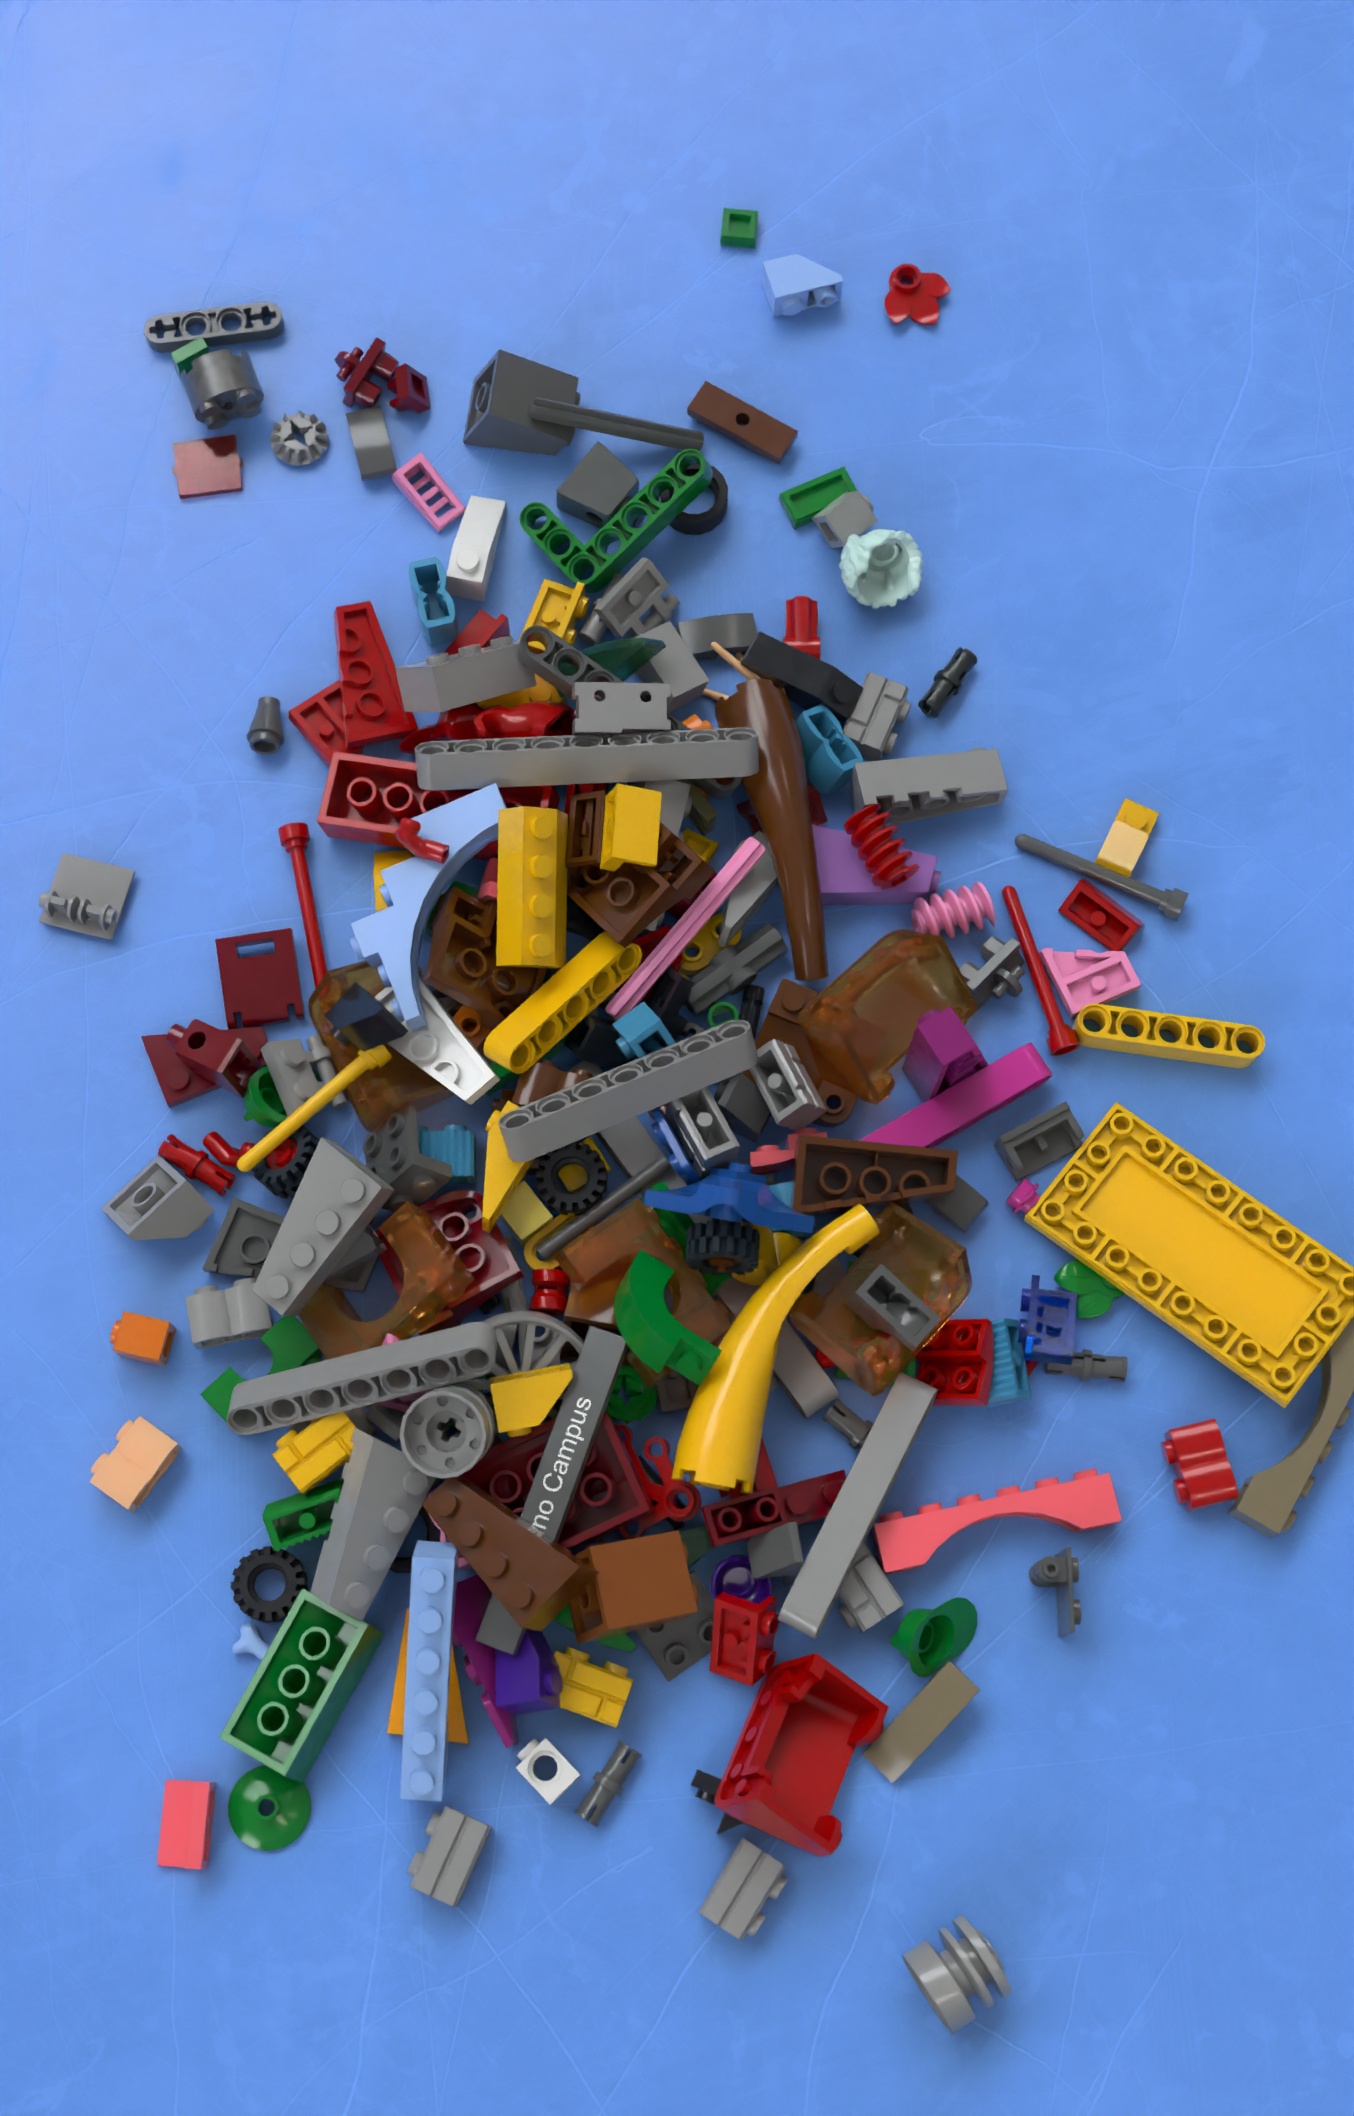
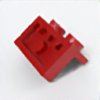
M722 1592L715 1598L709 1671L749 1686H753L765 1674H769L772 1671L777 1656L776 1651L773 1650L774 1636L780 1622L778 1620L779 1615L776 1614L777 1598L768 1596L760 1604Z

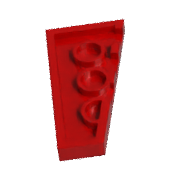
M371 601L336 607L333 615L346 749L407 737L412 732L418 730V726L413 713L404 711L395 670L396 667Z

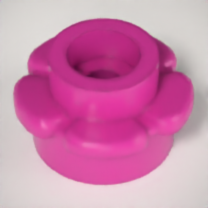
M1026 1178L1020 1182L1005 1201L1013 1208V1213L1022 1210L1026 1214L1041 1197L1035 1192L1039 1184L1035 1183L1033 1185Z

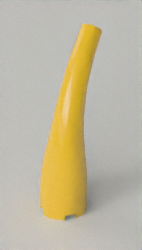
M861 1204L856 1205L826 1225L798 1247L768 1276L738 1314L720 1342L718 1348L722 1351L702 1384L698 1387L689 1408L677 1445L671 1479L681 1481L683 1480L684 1473L691 1475L690 1483L693 1485L729 1491V1488H735L736 1483H741V1493L752 1494L782 1322L803 1289L826 1264L844 1250L851 1255L880 1233L874 1219Z

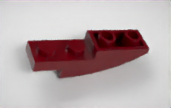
M840 1470L789 1485L775 1486L753 1492L752 1494L702 1506L701 1511L712 1547L750 1540L789 1522H797V1527H801L827 1518L847 1478L845 1471Z

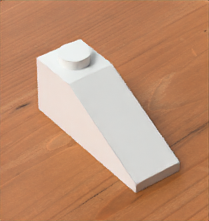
M470 496L453 543L446 577L450 596L485 602L505 514L506 501Z

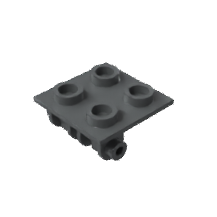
M1067 1547L1055 1554V1557H1045L1038 1561L1029 1570V1579L1035 1586L1056 1587L1058 1637L1075 1632V1625H1080L1081 1623L1079 1599H1073V1583H1078L1079 1563L1077 1558H1072L1071 1547Z
M695 1570L691 1571L689 1575L698 1592V1612L681 1620L635 1631L668 1682L711 1652L715 1602Z

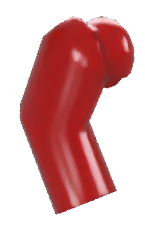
M408 818L401 819L399 830L396 829L397 840L415 856L444 864L449 855V845L418 836V832L421 829L420 822Z
M216 1131L207 1134L202 1142L203 1146L222 1165L238 1168L237 1161L255 1146L254 1143L244 1142L240 1150L231 1147Z

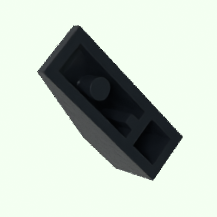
M762 632L756 634L741 661L743 666L761 679L772 680L774 687L784 688L787 697L804 710L822 704L835 715L838 721L848 718L863 690L862 686L836 667Z

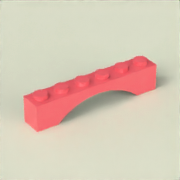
M1089 1469L1074 1473V1481L1059 1484L1058 1477L1034 1482L1036 1489L1020 1492L1019 1485L996 1490L997 1497L981 1501L980 1494L956 1499L958 1506L942 1509L941 1503H933L918 1507V1515L903 1518L902 1511L878 1516L880 1523L874 1524L871 1528L879 1566L885 1575L920 1568L950 1536L970 1525L991 1518L1008 1516L1039 1518L1059 1524L1075 1533L1115 1525L1122 1521L1110 1473L1098 1475L1097 1469Z

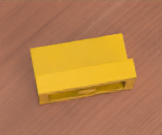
M617 784L606 795L600 869L615 872L624 862L649 867L657 865L662 792Z

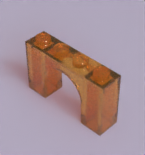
M639 1197L562 1248L557 1255L556 1261L576 1289L580 1291L610 1269L621 1264L632 1263L640 1249L675 1270L667 1284L673 1299L671 1315L682 1326L713 1344L725 1336L732 1325L729 1322L731 1317L726 1307L720 1301L713 1300L706 1290L707 1284L701 1273L697 1269L693 1270L686 1265L682 1257L683 1250L679 1243L672 1236H666L658 1225L660 1220L655 1210L650 1206L643 1205ZM632 1350L626 1355L628 1361L649 1389L675 1371L669 1366L664 1365L661 1372L657 1373L646 1365Z
M407 1201L379 1227L400 1258L404 1269L402 1293L395 1306L386 1315L371 1322H363L343 1291L325 1282L320 1285L299 1312V1318L327 1360L379 1347L382 1345L387 1333L393 1334L401 1341L410 1339L420 1329L429 1326L435 1320L436 1314L448 1303L460 1298L465 1292V1288L475 1280L427 1211Z

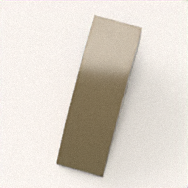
M947 1661L862 1755L891 1783H894L962 1711L980 1689L951 1661Z

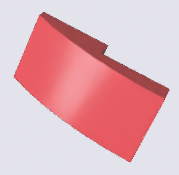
M803 1128L799 1131H794V1134L787 1135L786 1150H780L777 1145L757 1147L756 1152H750L748 1164L752 1165L751 1173L778 1172L793 1167L796 1141L799 1135L827 1137V1133H817L816 1128Z

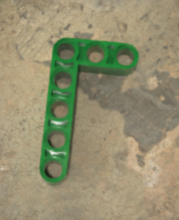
M691 448L682 450L585 545L577 539L546 505L540 502L529 503L523 508L519 518L520 525L575 585L577 582L584 583L585 593H597L613 579L615 573H619L708 487L713 477L712 468L698 450ZM696 463L701 464L700 470L696 475L690 477L685 475L689 466ZM665 490H674L673 497L669 501L659 502L660 495ZM647 515V521L644 526L637 529L633 528V523L637 517ZM542 516H546L545 525L540 529L534 530L535 521ZM570 541L569 550L562 555H557L559 545ZM613 541H620L619 550L614 554H607L609 544ZM589 566H594L593 575L587 580H581L582 571Z

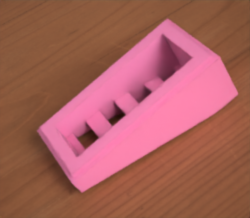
M421 452L392 475L393 482L437 532L444 529L466 510ZM421 471L424 476L411 485L408 480ZM430 481L433 487L420 496L417 491ZM440 492L443 497L429 507L425 502ZM449 502L453 508L438 519L434 513Z

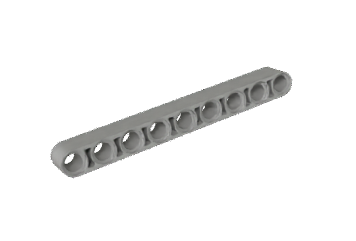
M718 728L620 734L606 733L431 741L421 743L415 747L418 786L424 790L435 791L479 789L496 783L498 788L745 777L754 775L759 771L758 732L754 729Z

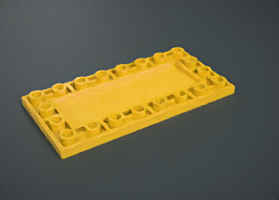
M1117 1102L1024 1218L1026 1223L1105 1278L1283 1408L1287 1407L1354 1316L1353 1266Z

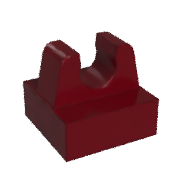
M406 363L394 368L395 378L387 383V389L398 396L389 401V405L399 412L412 409L419 414L431 409L427 377Z

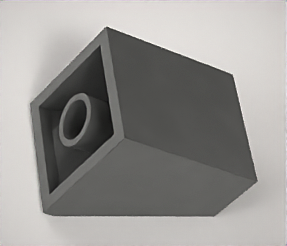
M499 349L473 381L463 443L473 446L555 456L565 445L568 446L571 443L575 427L531 418L529 414L530 404L534 397L579 405L580 393L577 392L579 378Z

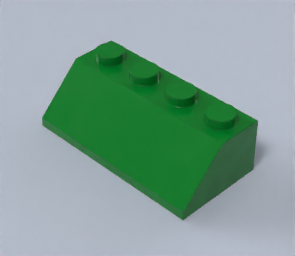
M302 1588L219 1738L285 1777L304 1783L385 1634L364 1621L327 1605Z

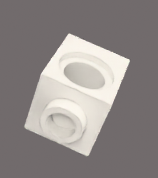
M534 1738L517 1755L522 1762L516 1769L550 1805L581 1776L547 1738L541 1743ZM542 1756H550L557 1763V1773L549 1781L538 1779L534 1773L535 1762Z

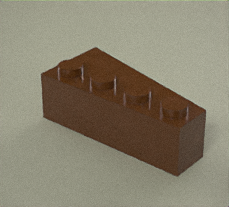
M799 1135L795 1148L790 1208L807 1216L849 1211L858 1204H861L864 1208L949 1196L955 1190L958 1151Z

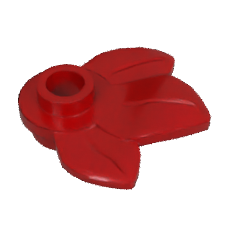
M901 264L889 276L888 284L890 291L884 300L885 311L890 321L894 324H900L907 317H910L912 321L920 325H935L939 317L937 299L950 293L951 288L947 281L937 273H921L913 264ZM907 281L911 285H903L901 282Z

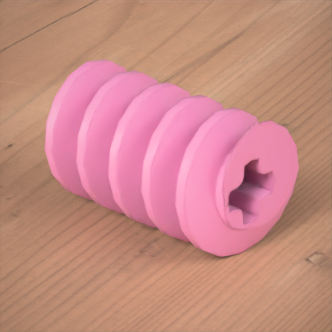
M981 882L973 883L971 891L967 886H960L957 890V896L952 890H945L942 899L938 894H930L928 904L923 898H916L911 911L915 934L921 946L926 945V934L929 933L935 942H940V932L943 929L949 938H954L955 926L958 925L965 935L969 934V922H974L979 931L983 930L984 918H988L991 924L995 926L993 903L987 889Z

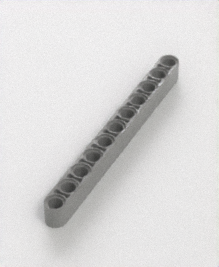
M582 1060L566 1071L572 1072L574 1069L584 1070L591 1073L594 1077L603 1073L598 1065ZM636 1116L595 1133L628 1179L632 1178L661 1155H664ZM672 1166V1168L638 1193L643 1198L646 1189H651L661 1181H664L669 1189L682 1188L687 1185ZM688 1214L695 1225L699 1222L707 1224V1221L712 1220L709 1216ZM732 1277L714 1297L734 1322L748 1300L761 1285H748ZM784 1319L781 1325L773 1373L776 1374L778 1384L804 1418L808 1419L837 1398L839 1393L787 1320Z

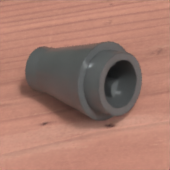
M265 696L258 700V707L247 734L250 748L257 753L274 754L279 751L280 746L284 743L280 701L274 697Z

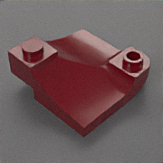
M458 1190L441 1195L374 1230L387 1247V1250L379 1255L420 1336L460 1326L480 1305L524 1277L497 1222L490 1233L482 1230L483 1196L478 1192ZM477 1211L473 1218H466L469 1212Z

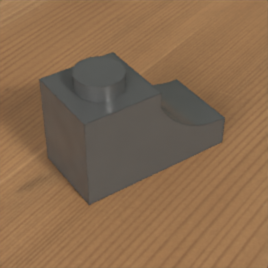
M882 1264L866 1278L845 1302L873 1330L880 1329L905 1344L910 1350H914L941 1320L932 1309Z

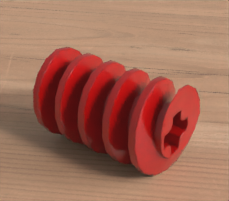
M877 803L860 810L847 819L844 824V831L848 835H852L851 844L855 848H859L858 857L866 861L865 870L873 874L872 883L885 890L905 882L920 867L918 864L906 866L905 863L913 854L911 851L899 853L898 850L906 841L904 838L892 840L891 837L899 828L897 825L885 827L884 824L891 819L892 815L890 812L878 814L877 811L881 808V804Z

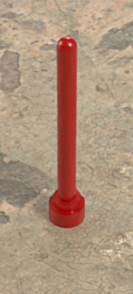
M302 822L289 823L278 829L280 844L285 847L286 852L290 853L316 994L319 998L326 999L331 995V986L305 850L308 848L307 843L310 841L308 825Z
M1007 885L1002 889L1001 894L1050 1028L1047 1032L1049 1038L1046 1040L1051 1056L1068 1054L1080 1047L1075 1030H1071L1068 1024H1064L1017 891L1013 886Z

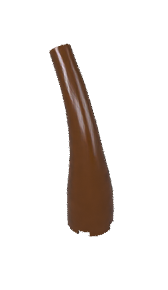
M768 679L744 681L736 685L738 692L730 696L726 701L724 697H720L715 706V718L719 728H751L758 732L759 771L754 775L742 777L740 782L767 841L778 878L790 938L795 980L810 981L823 979L829 976L824 911L802 739L784 688L774 687L772 680Z

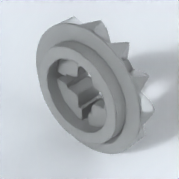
M300 410L297 414L290 416L285 413L279 423H274L272 435H270L271 446L276 456L283 462L295 466L307 465L315 462L324 454L328 445V433L325 424L319 421L314 413L307 415ZM294 429L299 431L300 434H305V447L297 439L293 438Z

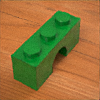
M283 1316L260 1338L273 1356L272 1368L267 1375L324 1361L321 1356L326 1350L295 1316ZM231 1367L226 1369L200 1394L226 1423L233 1388L237 1384L247 1381L241 1378Z

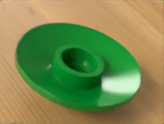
M266 1765L256 1767L245 1773L233 1787L228 1801V1818L236 1836L246 1845L264 1851L281 1849L294 1842L306 1828L311 1813V1799L305 1783L285 1777ZM266 1799H270L275 1805L274 1812L269 1816L263 1815L260 1811V1805Z

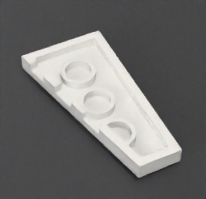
M419 977L420 999L428 1025L413 1031L403 1021L401 1023L409 1031L403 1037L387 1042V1044L465 1102L472 1105L500 1079ZM392 986L385 987L375 998L396 1017L391 1005V1001L395 1000L396 996Z

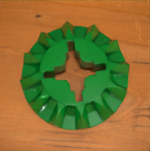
M622 1365L606 1407L612 1420H623L626 1426L632 1421L639 1420L642 1422L653 1411L656 1404L657 1395L653 1382L642 1371ZM621 1385H623L626 1395L631 1397L628 1405H625L622 1397L617 1396Z

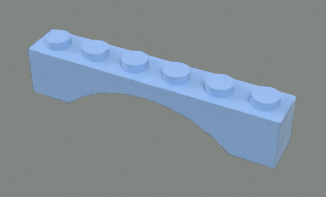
M418 1540L412 1555L400 1799L442 1802L447 1782L449 1680L459 1550L450 1542Z

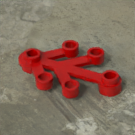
M615 1425L617 1430L621 1429L625 1432L626 1439L624 1444L642 1478L650 1499L660 1502L654 1506L657 1513L638 1521L639 1530L635 1535L631 1534L627 1527L620 1530L621 1534L627 1539L639 1538L645 1534L647 1528L668 1517L679 1522L694 1518L701 1508V1494L698 1488L690 1482L671 1479L674 1466L669 1458L670 1444L662 1437H652L645 1442L643 1448L646 1458L654 1461L664 1484L662 1486L649 1480L632 1445L634 1438L632 1430L626 1425ZM656 1441L663 1447V1452L659 1457H655L651 1452V1446ZM680 1493H684L688 1497V1505L684 1509L680 1508L676 1503V1498Z

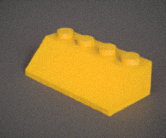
M522 806L499 810L496 966L561 969L566 965L567 868L565 863L568 814L558 809Z

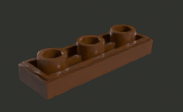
M707 381L704 382L687 408V415L777 464L781 463L798 436L796 429Z

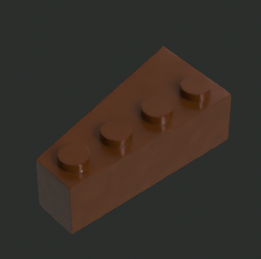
M449 1477L422 1503V1506L522 1628L542 1631L600 1573L572 1555L562 1545L555 1543L541 1533L531 1523L514 1514L511 1509L471 1481L458 1477Z

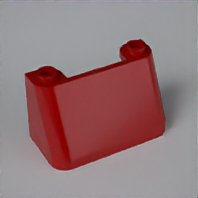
M817 1653L775 1665L772 1671L766 1674L759 1687L714 1798L716 1807L728 1816L819 1857L832 1855L842 1840L841 1821L834 1815H829L855 1747L873 1743L879 1738L884 1728L883 1721L888 1706Z

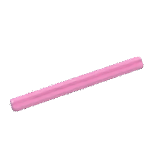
M749 837L608 1003L605 1011L613 1019L619 1020L636 1007L765 854V847L757 839Z

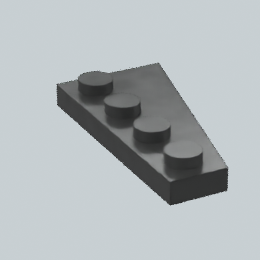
M233 1198L202 1270L207 1273L257 1279L285 1217ZM380 1256L372 1258L336 1279L324 1280L320 1287L365 1293Z

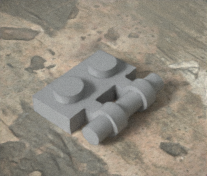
M641 558L596 605L594 610L614 636L622 637L628 631L629 637L621 644L622 648L627 652L634 637L668 622L673 617L672 611L680 602L671 593L664 600L661 598L669 584L650 559ZM650 608L649 616L641 623L639 618Z
M319 1034L306 1039L310 1051H304L299 1038L267 1042L260 1049L287 1117L336 1076L331 1063L333 1055L330 1048L324 1046ZM313 1067H317L322 1082H317L312 1070ZM343 1091L331 1100L333 1109H339L348 1104ZM325 1105V1106H324L320 1111H318L317 1113H320L327 1105Z

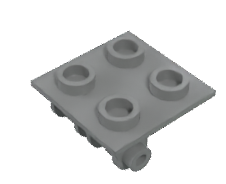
M62 853L49 893L42 892L40 895L39 906L43 907L39 922L112 941L135 871Z

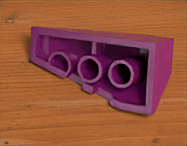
M477 1574L457 1582L452 1645L456 1644L459 1649L464 1648L467 1654L463 1656L464 1668L476 1686L482 1685L485 1691L480 1695L482 1703L504 1746L508 1748L519 1743L515 1714L496 1707L495 1648L476 1641L493 1593Z

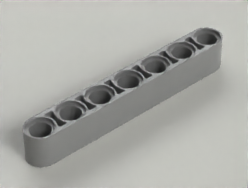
M732 1020L504 1114L498 1123L509 1158L515 1162H526L754 1067L758 1063L759 1058L749 1022L745 1020Z
M472 1322L243 1381L233 1388L226 1419L227 1425L237 1434L253 1435L486 1375L495 1365L496 1331L487 1323Z
M901 1372L898 1375L778 1616L779 1621L816 1639L932 1407L938 1389Z

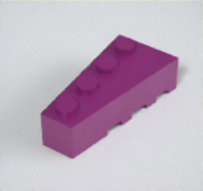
M950 1006L941 1012L935 1008L917 1020L919 1025L913 1032L914 1035L909 1043L910 1047L906 1053L902 1070L922 1101L926 1102L987 1067L988 1063Z

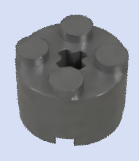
M230 349L210 352L192 361L193 369L188 374L185 369L181 372V380L194 416L199 422L206 423L208 430L223 428L228 424L227 419L240 415L242 418L248 419L257 416L262 411L260 404L264 399V394L251 358L244 350H240L241 355H232Z

